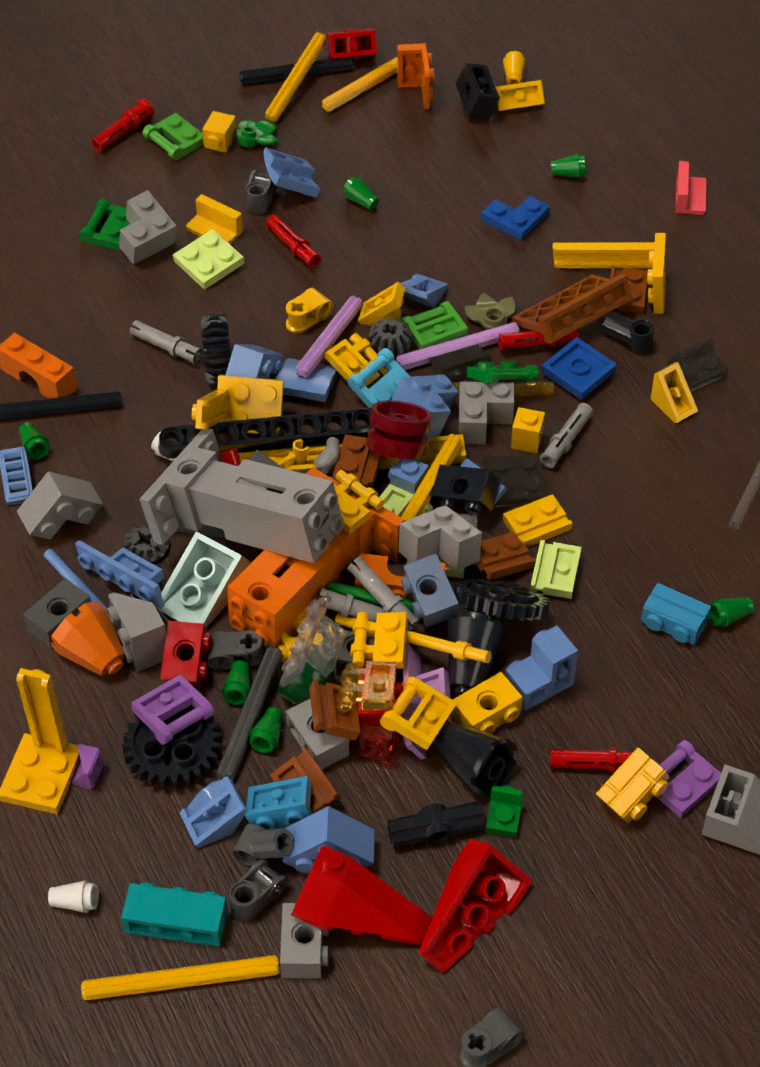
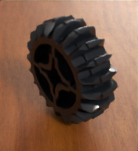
M218 313L201 318V335L206 382L209 385L218 386V375H226L231 351L227 317L225 314L218 315Z

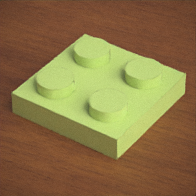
M213 229L173 254L174 262L204 290L245 264L244 257Z

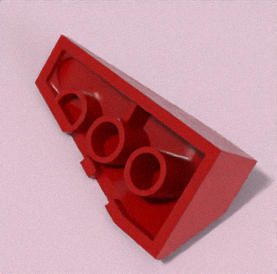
M469 839L451 868L418 954L440 972L444 973L471 949L472 942L483 932L488 933L495 927L493 923L503 914H509L517 907L532 879L491 844Z
M325 845L321 846L291 913V916L319 929L332 931L333 927L351 930V934L360 936L363 932L378 934L385 940L421 945L431 920L429 914L353 858Z

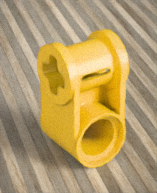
M315 288L307 289L303 294L286 304V313L288 314L286 329L294 334L306 332L331 314L334 307L333 302Z

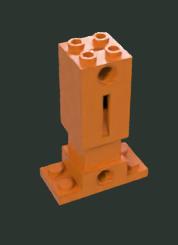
M313 467L306 473L307 475L332 480L336 486L341 484ZM353 491L348 494L355 500L359 498ZM369 506L367 509L370 510V519L351 534L342 529L314 563L264 550L227 586L229 623L237 631H256L255 633L262 638V646L278 648L277 645L282 644L281 635L283 633L285 634L286 632L291 636L295 632V622L302 612L308 608L310 614H312L319 607L316 606L317 599H327L319 595L321 588L323 587L328 590L330 581L339 583L341 571L352 560L358 558L360 553L370 554L374 550L380 556H388V559L395 563L403 557L399 553L400 523L405 522V519L384 507L377 510L373 506Z

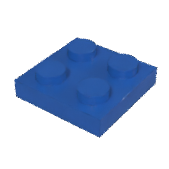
M576 337L542 365L541 373L582 400L616 372L617 364Z

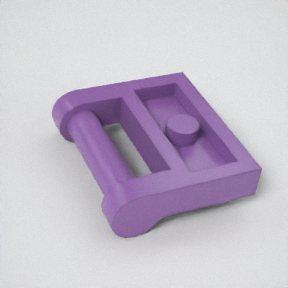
M181 674L131 702V710L154 732L157 740L163 745L171 741L173 735L200 719L206 720L214 715V709L210 702ZM190 705L195 707V709L168 725L163 722Z
M682 740L676 746V751L659 766L668 774L683 760L690 765L669 783L663 794L656 797L680 818L717 787L721 772L699 755L692 744L686 740Z

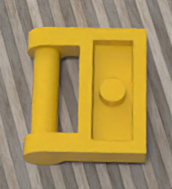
M409 677L403 685V692L391 710L386 711L381 717L380 724L386 730L396 731L428 750L457 702L418 678ZM419 696L423 700L409 721L402 718L401 715L413 697Z

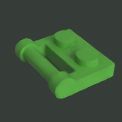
M177 113L155 125H147L142 133L145 138L153 140L166 150L168 156L175 161L204 145L203 133ZM162 134H163L165 137H167L169 140H171V141L174 143V145H173L170 141H168L166 138H164V137L162 136Z
M449 301L440 303L439 307L412 317L407 315L401 318L402 323L409 324L413 334V341L418 349L468 335V327Z

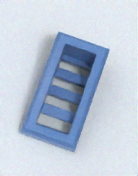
M25 447L0 450V469L6 504L10 506L24 503L33 491ZM27 488L25 491L11 493L12 490Z

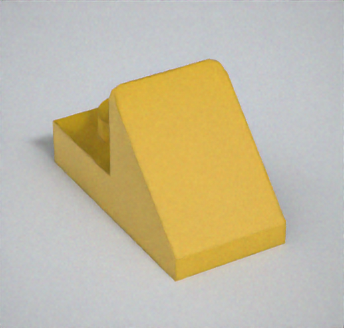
M397 282L365 301L362 305L358 322L371 326L373 323H377L379 318L383 320H388L389 316L392 320L400 318L402 313L400 307L403 304L405 287Z

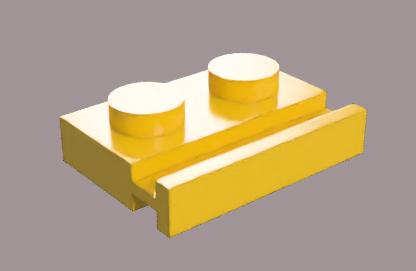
M553 494L503 513V522L510 532L515 533L526 548L540 543V540H547L572 530V521L567 519L565 511Z

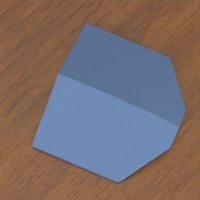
M414 274L412 279L400 283L405 287L404 297L431 308H435L448 288L447 283L420 274Z
M226 776L222 780L214 781L202 789L188 807L181 810L180 815L194 845L200 848L233 835L247 809L232 779Z

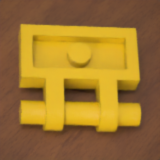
M354 333L349 339L354 344L353 346L344 339L326 351L324 356L346 381L353 374L361 372L377 358V353L371 348V343L366 338L362 339L358 333ZM362 354L370 361L369 363L364 359ZM384 366L378 370L383 375L389 372ZM376 372L364 382L365 386L370 388L379 381L381 375Z
M340 470L337 472L335 479L341 484L338 486L334 484L344 520L342 529L351 534L370 519V510L367 508L373 506L379 510L383 507L384 500L378 497V492L371 487L366 488L359 483L360 480L352 473L347 474L345 471ZM353 491L359 498L355 500L348 494Z
M407 612L377 613L376 623L368 622V613H357V619L353 623L352 630L355 640L350 650V655L353 657L352 665L356 668H362L364 660L373 659L374 669L404 668L408 627ZM367 637H375L374 645L366 644Z

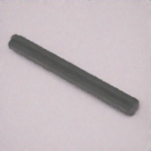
M269 647L265 652L217 772L221 779L228 776L233 780L250 740V731L256 725L282 660V651L279 648Z

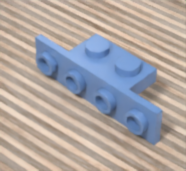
M80 540L75 543L79 555L78 561L82 567L96 572L106 581L110 580L117 584L123 591L131 592L141 600L152 602L159 609L164 607L158 585L165 578L163 569L125 548H121L113 556L108 557Z

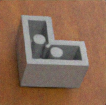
M148 190L127 201L126 219L130 225L120 230L119 247L134 265L174 244L177 225Z
M460 382L458 435L463 434L464 444L486 445L487 424H513L514 383Z
M48 471L17 510V513L29 535L52 539L66 520L89 524L104 504L91 482Z
M444 505L400 523L399 553L411 562L437 554L438 557H441L453 568L459 570L480 561L482 532Z

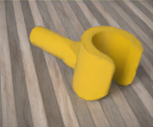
M295 440L292 452L276 463L283 467L293 460L298 462L305 461L308 457L309 446L302 449L303 440Z

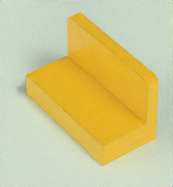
M541 80L496 87L500 97L496 105L497 112L545 104Z
M202 194L195 200L197 215L186 225L187 231L201 237L213 229L229 244L243 232L242 213Z

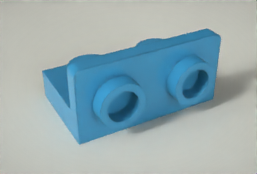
M308 776L248 787L247 812L245 816L249 824L258 825L265 830L283 829L312 815L313 813L310 809L312 784Z

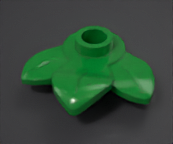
M245 119L238 124L236 137L238 143L242 146L254 147L257 143L272 145L279 142L272 135L276 131V125L270 121L262 120L256 123L252 119Z

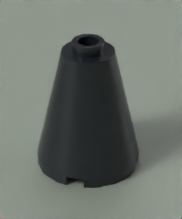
M466 611L458 612L456 618H453L452 615L449 616L447 623L448 641L455 643L458 640L467 642L472 647L490 651L492 654L490 662L484 663L472 659L467 661L456 659L453 657V654L448 653L449 686L454 691L455 696L458 697L485 681L506 636L507 627L500 620H498L497 625L490 622L491 616Z
M452 721L444 723L433 741L434 747L470 788L480 796H490L491 794L488 792L492 790V786H504L510 779L517 764V760L513 758L514 750L518 752V749L512 741Z

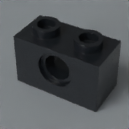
M466 63L455 85L467 116L489 119L500 99L487 65Z
M440 464L431 496L440 503V507L446 505L453 511L456 510V507L464 508L472 513H481V510L492 511L500 479L489 469Z

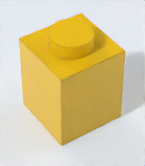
M216 111L211 113L202 129L204 148L227 153L237 132L234 115Z
M518 407L512 427L511 449L538 454L543 436L545 412Z

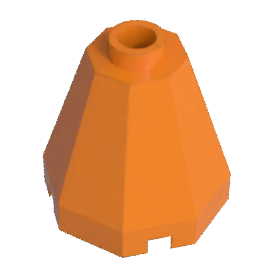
M98 601L84 603L78 608L81 611L79 615L75 617L72 613L69 614L51 635L53 641L51 646L59 655L100 676L114 675L124 665V650L105 608Z

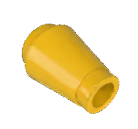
M518 51L507 53L503 59L507 85L521 83L526 60L523 54Z

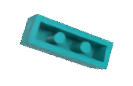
M130 883L121 916L124 933L220 947L228 914L226 897L220 896L215 892H189L181 887L168 889L157 887L151 883H141L140 885Z

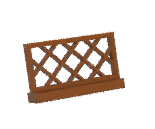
M620 274L612 279L590 275L511 317L512 322H516L520 327L542 333L544 341L551 344L631 301L633 298L626 275Z

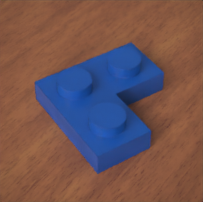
M531 196L516 209L495 199L481 212V221L522 241L550 213V206Z

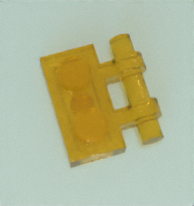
M366 661V668H358L356 664L348 663L341 674V684L343 687L339 689L338 695L340 708L344 711H349L356 701H361L362 709L393 710L397 662Z

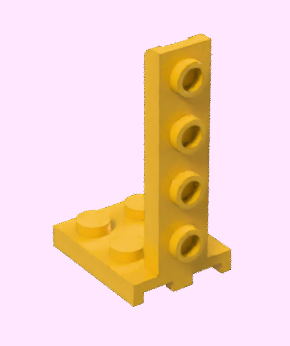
M655 233V242L553 243L554 266L556 268H612V266L615 268H653L648 269V285H653V288L648 290V303H653L654 314H664L667 275L666 233Z
M218 375L217 390L197 400V404H193L192 421H196L195 428L208 429L214 424L224 421L282 416L285 380ZM276 428L274 433L280 435L281 428ZM251 430V431H248L247 433H258V432Z
M20 668L17 675V685L31 734L24 733L1 785L0 801L58 815L81 760L78 745L67 743L51 675L38 669L28 670Z

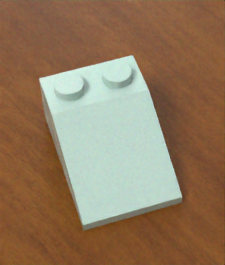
M195 532L161 592L164 607L159 610L177 621L203 623L207 627L228 604L227 586L252 562L231 549Z

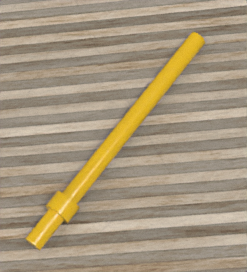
M341 613L336 615L335 623L337 625L353 628L356 617L349 615L344 617L340 615ZM407 630V643L453 654L454 658L464 661L472 659L489 663L492 654L490 651L472 647L470 643L459 640L455 643Z

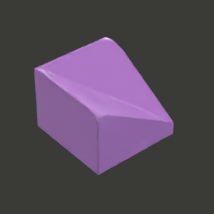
M78 744L81 761L72 780V785L92 790L103 767L99 748Z

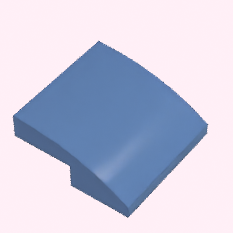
M265 147L263 151L265 165L271 180L276 186L317 198L321 189L312 180L315 169L306 160Z
M288 358L276 377V380H285L284 395L326 402L330 389L333 390L339 372L331 365L318 363L311 374L304 378L296 374V366L301 360Z

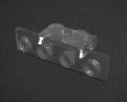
M328 593L319 600L313 599L304 611L307 614L306 618L297 629L299 633L298 638L290 646L289 651L292 653L281 669L284 671L279 683L282 687H285L303 672L306 662L325 677L334 670L347 632L325 615L332 597Z

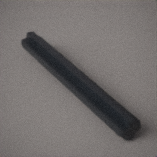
M352 57L316 60L305 76L352 70L354 67ZM296 63L240 71V82L242 85L287 79Z
M120 391L4 403L0 404V420L121 407L122 395Z

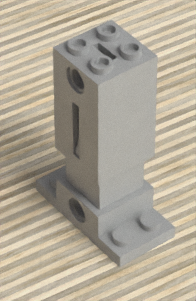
M202 429L139 499L153 541L162 545L175 533L178 527L199 531L205 524L223 529L227 540L314 563L344 526L338 496L336 495L332 480L244 459L239 466L223 463L212 429Z

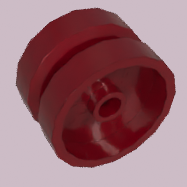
M388 400L377 402L372 405L370 422L373 426L368 430L366 445L373 452L390 458H421L426 454L428 437L425 434L430 430L432 414L429 410L408 402Z

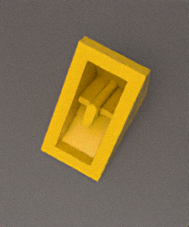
M678 362L654 374L651 400L674 423H678L698 412Z

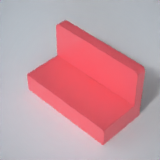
M679 161L676 179L675 213L705 215L706 178L689 177V162Z

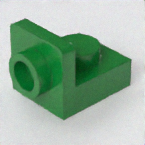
M492 786L485 834L516 839L523 801L522 790H517L511 786Z

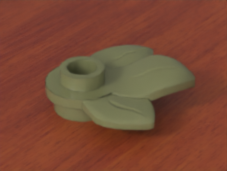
M482 293L477 300L476 306L468 305L464 307V310L470 320L481 323L488 330L506 324L507 319L515 313V301L512 297H507L500 302H496L487 294Z

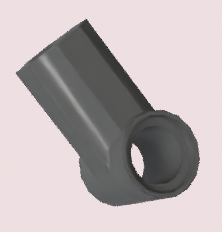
M247 824L232 851V855L240 863L247 866H253L260 859L289 856L294 849L293 835L286 828L265 830L258 825Z

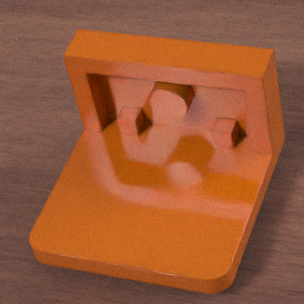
M426 43L397 45L398 88L421 87L424 109H430V102L434 101L433 87H430L434 83V69H429V67H432V55L427 53Z

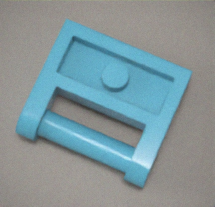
M383 348L377 354L375 360L361 372L353 374L348 378L347 383L357 396L369 408H372V405L377 402L391 401L401 378L410 376L394 359L393 353L389 349ZM384 366L389 372L368 389L364 382Z

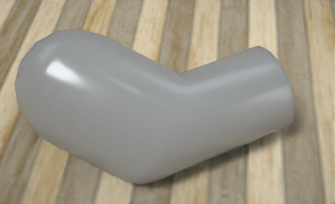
M328 438L326 448L315 460L316 469L324 474L331 472V466L339 458L340 442L337 438Z

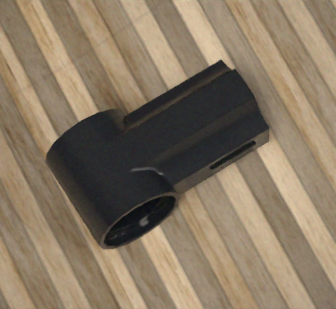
M613 311L606 316L602 324L603 332L628 343L630 350L635 354L644 355L652 350L654 325L650 321L644 319L633 321Z

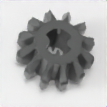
M389 316L388 320L379 318L377 323L371 325L368 341L371 343V348L377 354L383 348H387L394 356L409 353L411 342H413V334L408 323H402L401 318L392 320Z

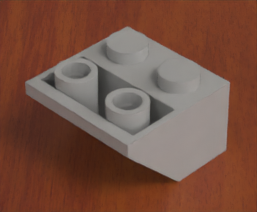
M114 592L108 594L110 607L106 608L116 635L123 644L122 648L125 653L126 662H132L137 672L163 662L166 630L165 624L154 604Z
M724 764L706 814L702 835L760 855V779L755 774Z

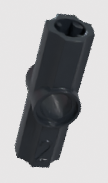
M479 801L445 807V805L439 803L430 804L422 808L418 814L387 820L389 839L393 848L427 842V844L434 846L441 845L450 841L454 835L485 829L486 825L484 811Z

